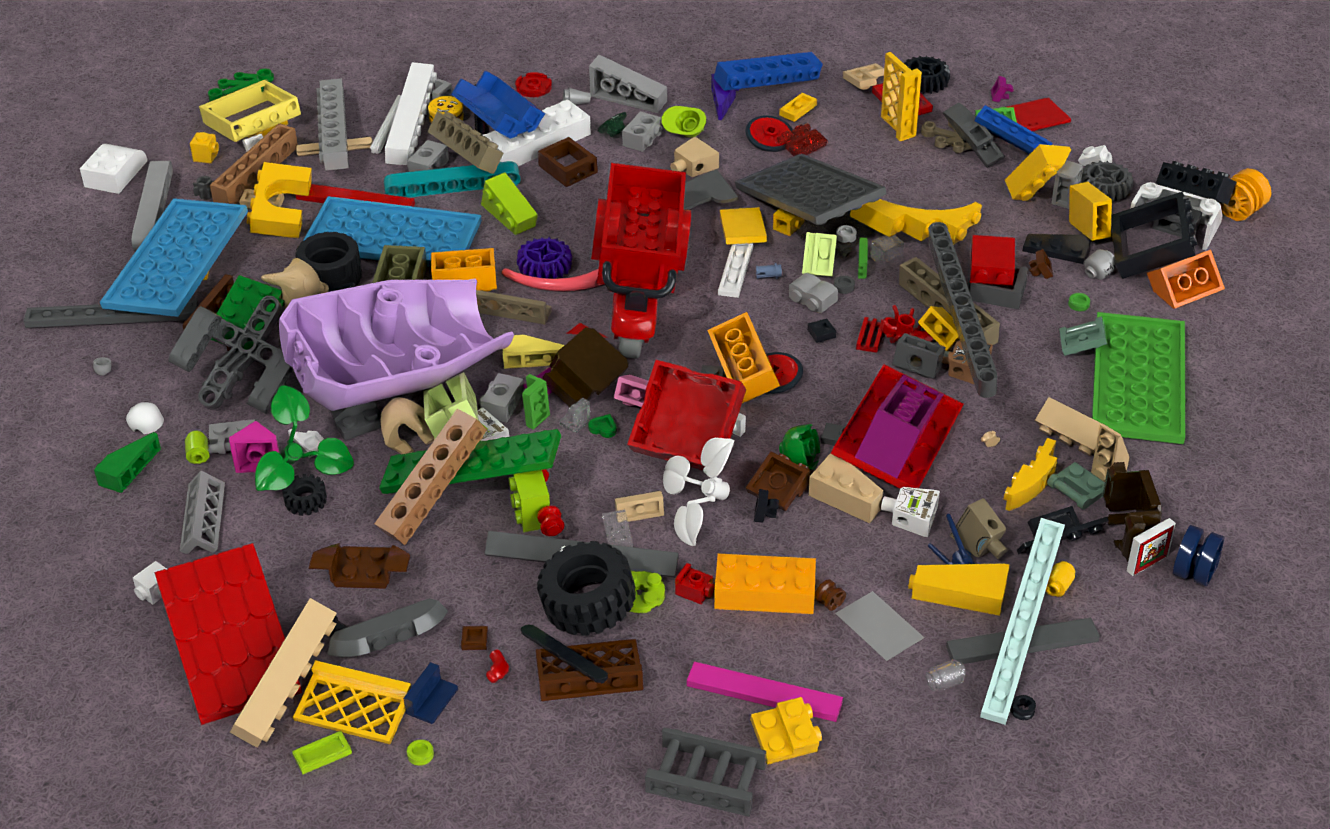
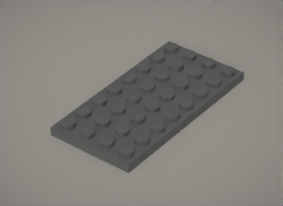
M804 154L796 155L735 181L736 189L816 225L825 224L827 220L834 217H841L847 211L860 209L862 205L878 201L880 197L887 194L885 186Z

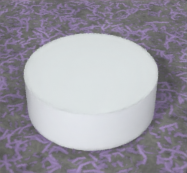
M843 225L837 228L836 235L838 241L852 243L856 240L857 231L854 227Z

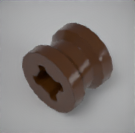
M830 579L822 582L815 592V599L819 602H824L825 607L830 611L841 606L846 598V592L841 588H837L836 584Z

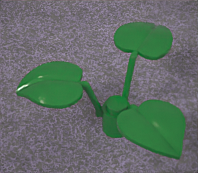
M280 386L272 400L271 413L273 418L280 424L289 425L293 422V427L287 441L288 445L280 453L271 451L264 454L259 460L255 472L256 490L275 491L287 488L294 480V469L291 464H294L300 458L317 456L314 466L319 472L326 475H338L351 469L354 466L353 458L347 446L337 438H326L318 444V451L306 453L303 452L299 444L293 443L297 421H305L309 417L310 407L305 396L298 390L289 386Z

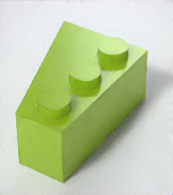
M505 172L485 180L481 205L515 235L536 226L538 214Z

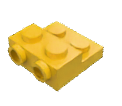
M802 697L779 702L774 709L751 714L750 720L761 750H766L767 764L817 752L819 742L822 741L821 731L818 726L812 725L810 720L813 718L812 708L809 703L804 704Z

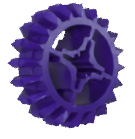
M541 237L538 240L533 238L532 242L526 241V245H521V249L518 250L517 265L520 273L527 276L556 279L557 276L563 278V275L568 274L569 269H571L572 254L569 245H565L564 241L559 242L558 238L554 240L550 237L547 239Z

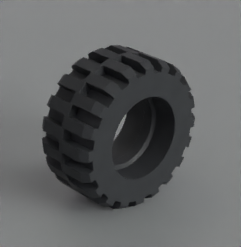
M583 541L578 542L577 545L572 547L568 545L564 547L563 551L554 553L552 559L546 561L543 566L544 569H541L538 575L537 590L548 620L557 629L563 632L567 631V633L572 635L581 633L582 636H588L593 632L599 634L603 632V629L613 628L616 626L617 621L621 622L627 616L626 612H630L636 599V587L628 560L622 555L620 550L615 547L612 548L611 545L606 543L601 545L597 541H590V543L585 544ZM592 582L602 583L590 592L572 594L581 585Z

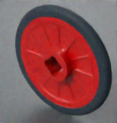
M763 115L755 117L748 122L745 129L750 143L764 151L778 152L785 150L793 144L795 139L792 127L786 121L775 116Z
M784 352L766 354L780 384L779 387L766 392L767 394L785 392L793 388L801 380L803 366L795 356Z

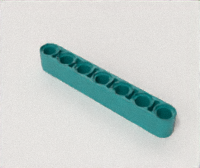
M513 161L499 162L494 174L479 169L475 165L389 174L384 178V191L387 195L409 198L484 189L485 180L504 172L515 186L520 183L521 178L518 165Z

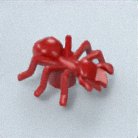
M894 305L895 319L886 317L883 320L882 331L887 338H890L891 344L901 338L904 333L930 342L934 339L927 331H920L922 329L920 324L913 328L915 323L913 308L909 314L899 315L898 309Z

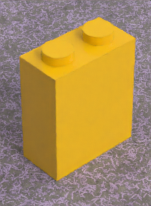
M1089 182L1070 185V224L1092 241L1111 237L1112 199Z

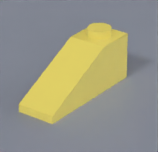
M514 335L511 344L503 349L504 369L549 366L556 353L564 345L527 335Z

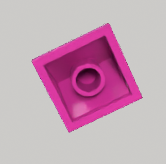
M257 421L229 437L236 473L256 472L257 464L264 454L271 451L279 453L276 435Z

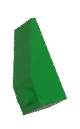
M153 432L108 454L94 469L98 486L122 493L161 450L158 434Z

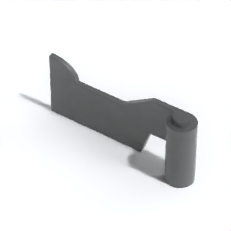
M716 169L685 182L684 209L693 208L710 200L718 203L733 202L738 200V196Z

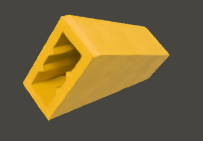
M1010 564L918 565L915 575H910L908 589H912L911 599L1000 616Z

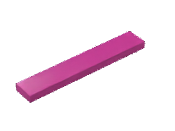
M698 662L693 663L687 678L688 687L775 708L779 702L802 697L804 704H810L813 717L833 722L837 721L843 703V697Z

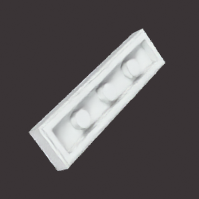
M753 243L731 245L719 285L718 295L739 298Z

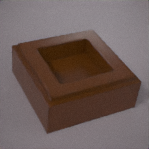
M463 626L461 649L487 650L488 626Z

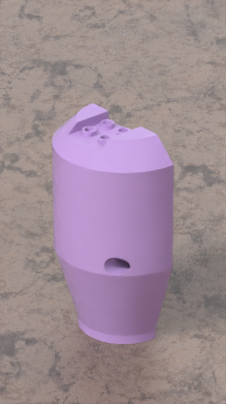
M475 278L469 280H386L292 299L279 318L280 342L285 362L293 367L303 392L331 411L436 387L497 350L507 348L511 344L514 334L513 332H508L495 339L488 335L478 310L476 298L477 280Z

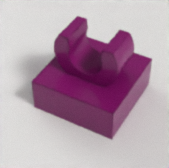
M998 76L991 89L992 101L1000 102L1001 99H1009V94L1005 92L1014 91L1013 86L1006 83L1005 77Z

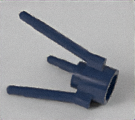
M947 514L946 517L959 550L953 553L951 562L933 544L929 543L928 547L946 565L975 564L971 553L963 546L951 515Z

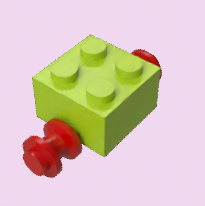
M547 469L512 474V477L508 478L511 492L514 491V494H510L512 508H517L514 511L517 525H522L523 532L541 529V532L546 536H556L563 531L565 525L561 519L560 509L556 506H550L549 492L546 486V481L549 478Z

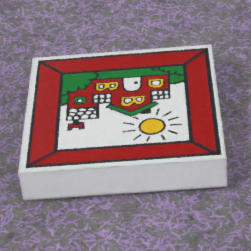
M1170 518L1133 538L1127 566L1128 573L1134 576L1168 557L1176 524Z

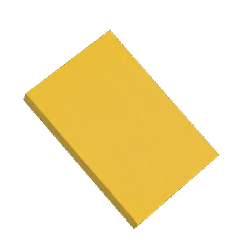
M760 207L720 210V220L727 245L767 242V234Z

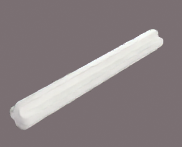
M401 95L396 97L370 146L371 153L379 154L388 139Z

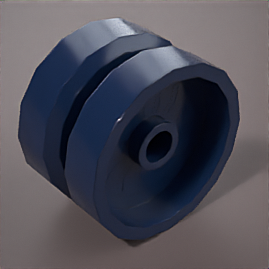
M1190 525L1177 553L1173 575L1186 579L1190 576L1195 566L1193 573L1194 582L1208 586L1219 564L1225 536L1211 532L1203 544L1204 530Z

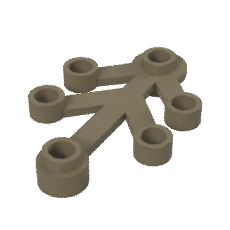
M926 121L921 127V134L924 137H934L936 134L941 135L935 138L934 145L938 148H944L953 144V151L957 153L972 149L968 143H964L956 131L938 128L932 121Z

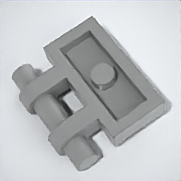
M255 419L209 424V453H219V455L231 451L229 437L253 423Z

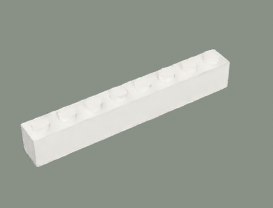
M411 63L385 146V163L407 165V160L415 153V147L418 145V136L421 135V125H424V115H427L428 104L430 103L434 83L437 79V72H434V65Z

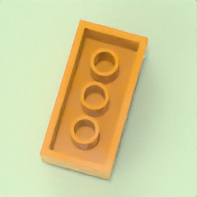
M747 312L707 330L726 377L742 381L746 388L742 403L780 386Z
M718 554L714 609L814 614L816 558Z

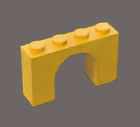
M264 162L262 170H258L257 181L259 183L254 186L255 198H251L250 209L252 211L247 214V224H250V233L299 238L302 227V210L277 207L269 203L268 200L282 193L309 196L312 183V168Z

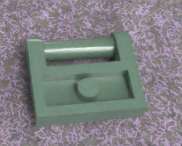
M1102 316L1088 323L1066 328V326L1059 328L1064 356L1107 344L1105 324Z
M1076 462L1058 474H1052L1047 480L1049 487L1058 489L1075 501L1082 510H1085L1103 497L1105 482Z

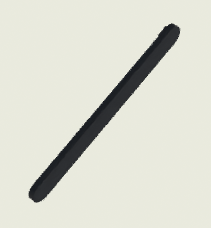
M528 624L521 627L522 635L594 682L602 684L608 679L606 671L536 626Z

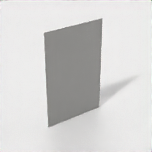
M873 591L835 613L886 661L924 639L916 629Z

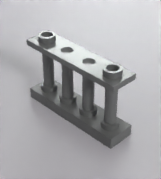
M664 727L662 730V747L667 748L659 770L648 768L645 775V792L750 817L753 793L748 792L754 769L765 770L766 750ZM677 751L693 754L685 776L670 773ZM703 756L718 760L711 782L695 779ZM729 762L744 766L736 789L721 785Z

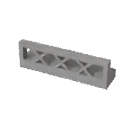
M200 471L188 484L180 552L189 554L196 546L210 552H215L218 549L225 482L203 471ZM208 484L217 487V491L213 492ZM209 499L215 508L211 509L206 500ZM204 516H208L213 525L209 526ZM202 533H206L211 542L202 539Z

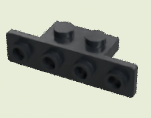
M1073 506L1032 518L1027 523L1034 539L1041 518L1064 524L1060 540L1061 544V541L1069 539V542L1078 540L1083 537L1082 534L1087 532L1090 535L1097 534L1104 530L1103 526L1109 520L1108 517H1103L1080 524ZM1034 540L1023 543L1017 549V553L1026 552L1027 555H1030Z

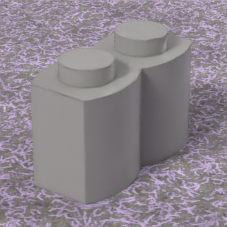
M804 273L789 284V297L794 302L806 305L811 311L823 313L838 301V289L829 282L821 281L813 274Z

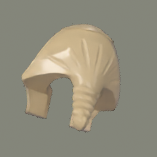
M299 258L293 259L290 265L284 268L283 272L261 276L264 282L281 287L285 309L292 299L326 293L329 290L328 285L319 280L315 270Z
M401 397L393 398L386 404L381 413V430L387 447L401 454L414 451L398 435V427L402 424H406L414 432H417L426 445L435 440L425 421L423 407L412 400Z

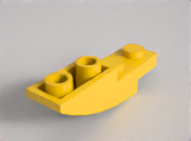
M1047 438L1044 445L1038 447L1036 460H1032L1029 466L1023 464L1020 471L1014 473L1011 482L1012 486L1006 488L1003 500L1007 501L1005 510L1011 511L1026 504L1045 489L1048 478L1055 474L1058 458L1053 457L1056 440Z

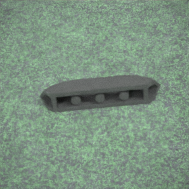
M429 598L336 631L330 639L328 655L358 657L375 650H382L386 646L406 641L413 636L421 635L430 630L446 616L448 610L438 600Z

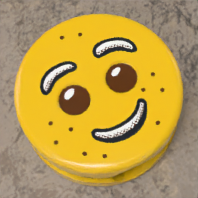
M441 96L433 99L428 105L431 123L437 111L443 114L447 111L462 121L464 119L463 104L455 97Z

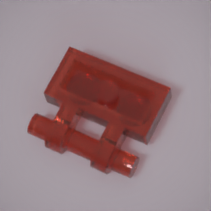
M808 123L805 125L800 124L794 130H787L777 137V142L779 144L785 142V148L793 156L799 154L808 155L825 147L828 141L816 129L811 130Z

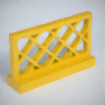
M888 52L885 53L881 118L896 130V138L899 141H903L916 136L922 72L919 69L911 70L894 54Z
M315 660L311 668L313 675L294 713V721L391 744L405 712L403 698L411 689V683ZM317 683L327 685L329 688L328 691L318 696H315L313 692ZM343 690L352 692V697L341 702L338 701L335 695ZM333 696L336 704L322 710L319 702ZM367 696L375 697L377 702L365 708L362 707L359 701ZM392 701L400 703L398 709L389 714L386 713L383 707ZM357 702L360 710L346 716L342 708ZM316 704L319 710L318 713L312 716L303 715L306 708ZM381 708L384 716L370 722L366 714ZM340 710L343 716L342 719L336 722L327 721L325 716ZM364 716L367 722L366 725L359 728L351 727L349 722ZM388 722L390 727L386 735L375 732L374 727Z

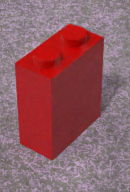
M973 235L970 283L1013 286L1015 238Z

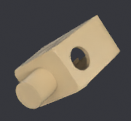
M693 137L675 150V162L671 163V170L683 171L689 176L695 177L718 169L719 152L697 137Z

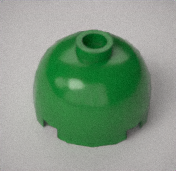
M812 424L794 426L784 435L779 445V451L781 454L786 455L791 462L797 465L802 463L810 470H814L819 462H814V459L821 449L818 432L816 429H811Z

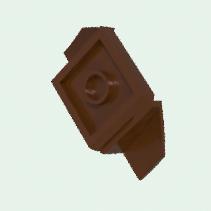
M340 543L313 552L309 569L329 570L330 581L335 587L386 589L391 572H407L410 554L395 545H392L391 548L341 547Z

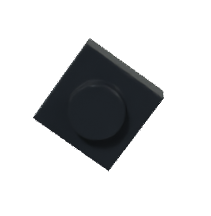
M827 318L808 323L807 330L816 343L836 338V330Z

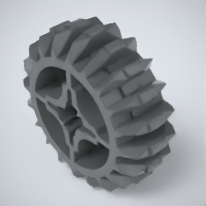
M1099 160L1098 163L1092 162L1091 165L1087 164L1083 168L1081 183H1091L1111 198L1112 203L1114 200L1120 202L1121 199H1126L1130 195L1133 187L1132 173L1128 172V168H1123L1122 164L1117 165L1116 162L1109 163L1108 161L1102 162Z

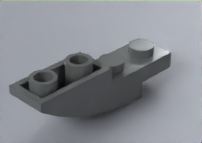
M957 103L943 112V115L964 143L968 142L987 168L1003 159L1004 155L993 142V136L986 127L975 122L976 116L964 105Z

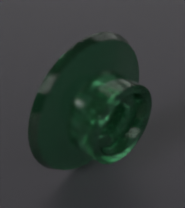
M622 112L611 117L598 128V132H607L610 137L621 133L626 127L623 121L626 119L627 113Z

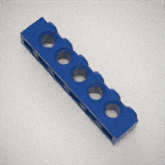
M812 52L717 62L714 79L724 91L819 79L823 63Z

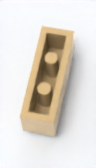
M1048 397L1035 419L1040 427L1039 430L1049 436L1052 433L1059 436L1058 440L1068 446L1072 443L1079 446L1078 450L1088 456L1091 453L1095 454L1101 423Z

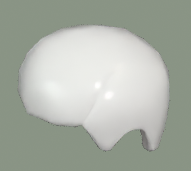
M141 402L129 410L126 421L132 431L135 432L138 429L143 434H149L157 431L163 425L164 418L155 404Z

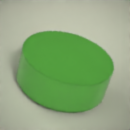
M1074 293L1069 297L1068 305L1075 311H1085L1090 306V298L1083 293Z

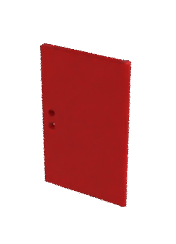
M1049 97L1007 106V108L1014 107L1017 123L1031 131L1071 122V118Z

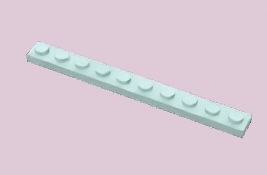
M1043 518L1040 520L981 711V718L1006 725L1060 544L1064 524Z

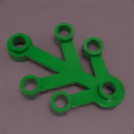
M265 68L258 70L257 74L237 72L234 74V80L220 79L218 80L219 88H213L208 91L209 101L216 100L263 80L272 82L274 74L270 69Z

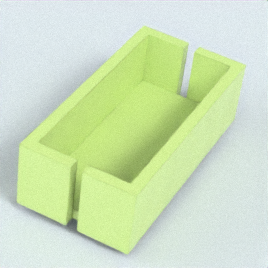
M464 372L446 380L455 399L453 403L442 383L423 391L425 421L435 439L456 409L471 415L479 421L476 395Z

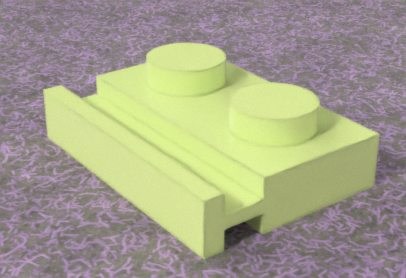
M806 233L802 274L810 273L817 276H833L837 235Z

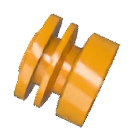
M1250 168L1243 169L1230 178L1236 181V185L1229 204H1219L1225 216L1235 221L1245 220L1269 202L1271 186L1266 177L1259 171Z

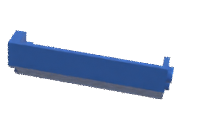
M488 71L483 72L476 86L464 79H460L452 92L455 98L495 131L510 139L526 131L528 133L535 131L545 115L533 103Z

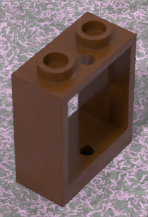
M570 137L538 151L539 167L565 187L598 173L597 157ZM568 154L578 160L566 167L556 161Z

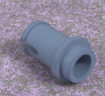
M774 263V265L756 266L757 279L771 277L778 279V277H782L781 264L777 265V263Z

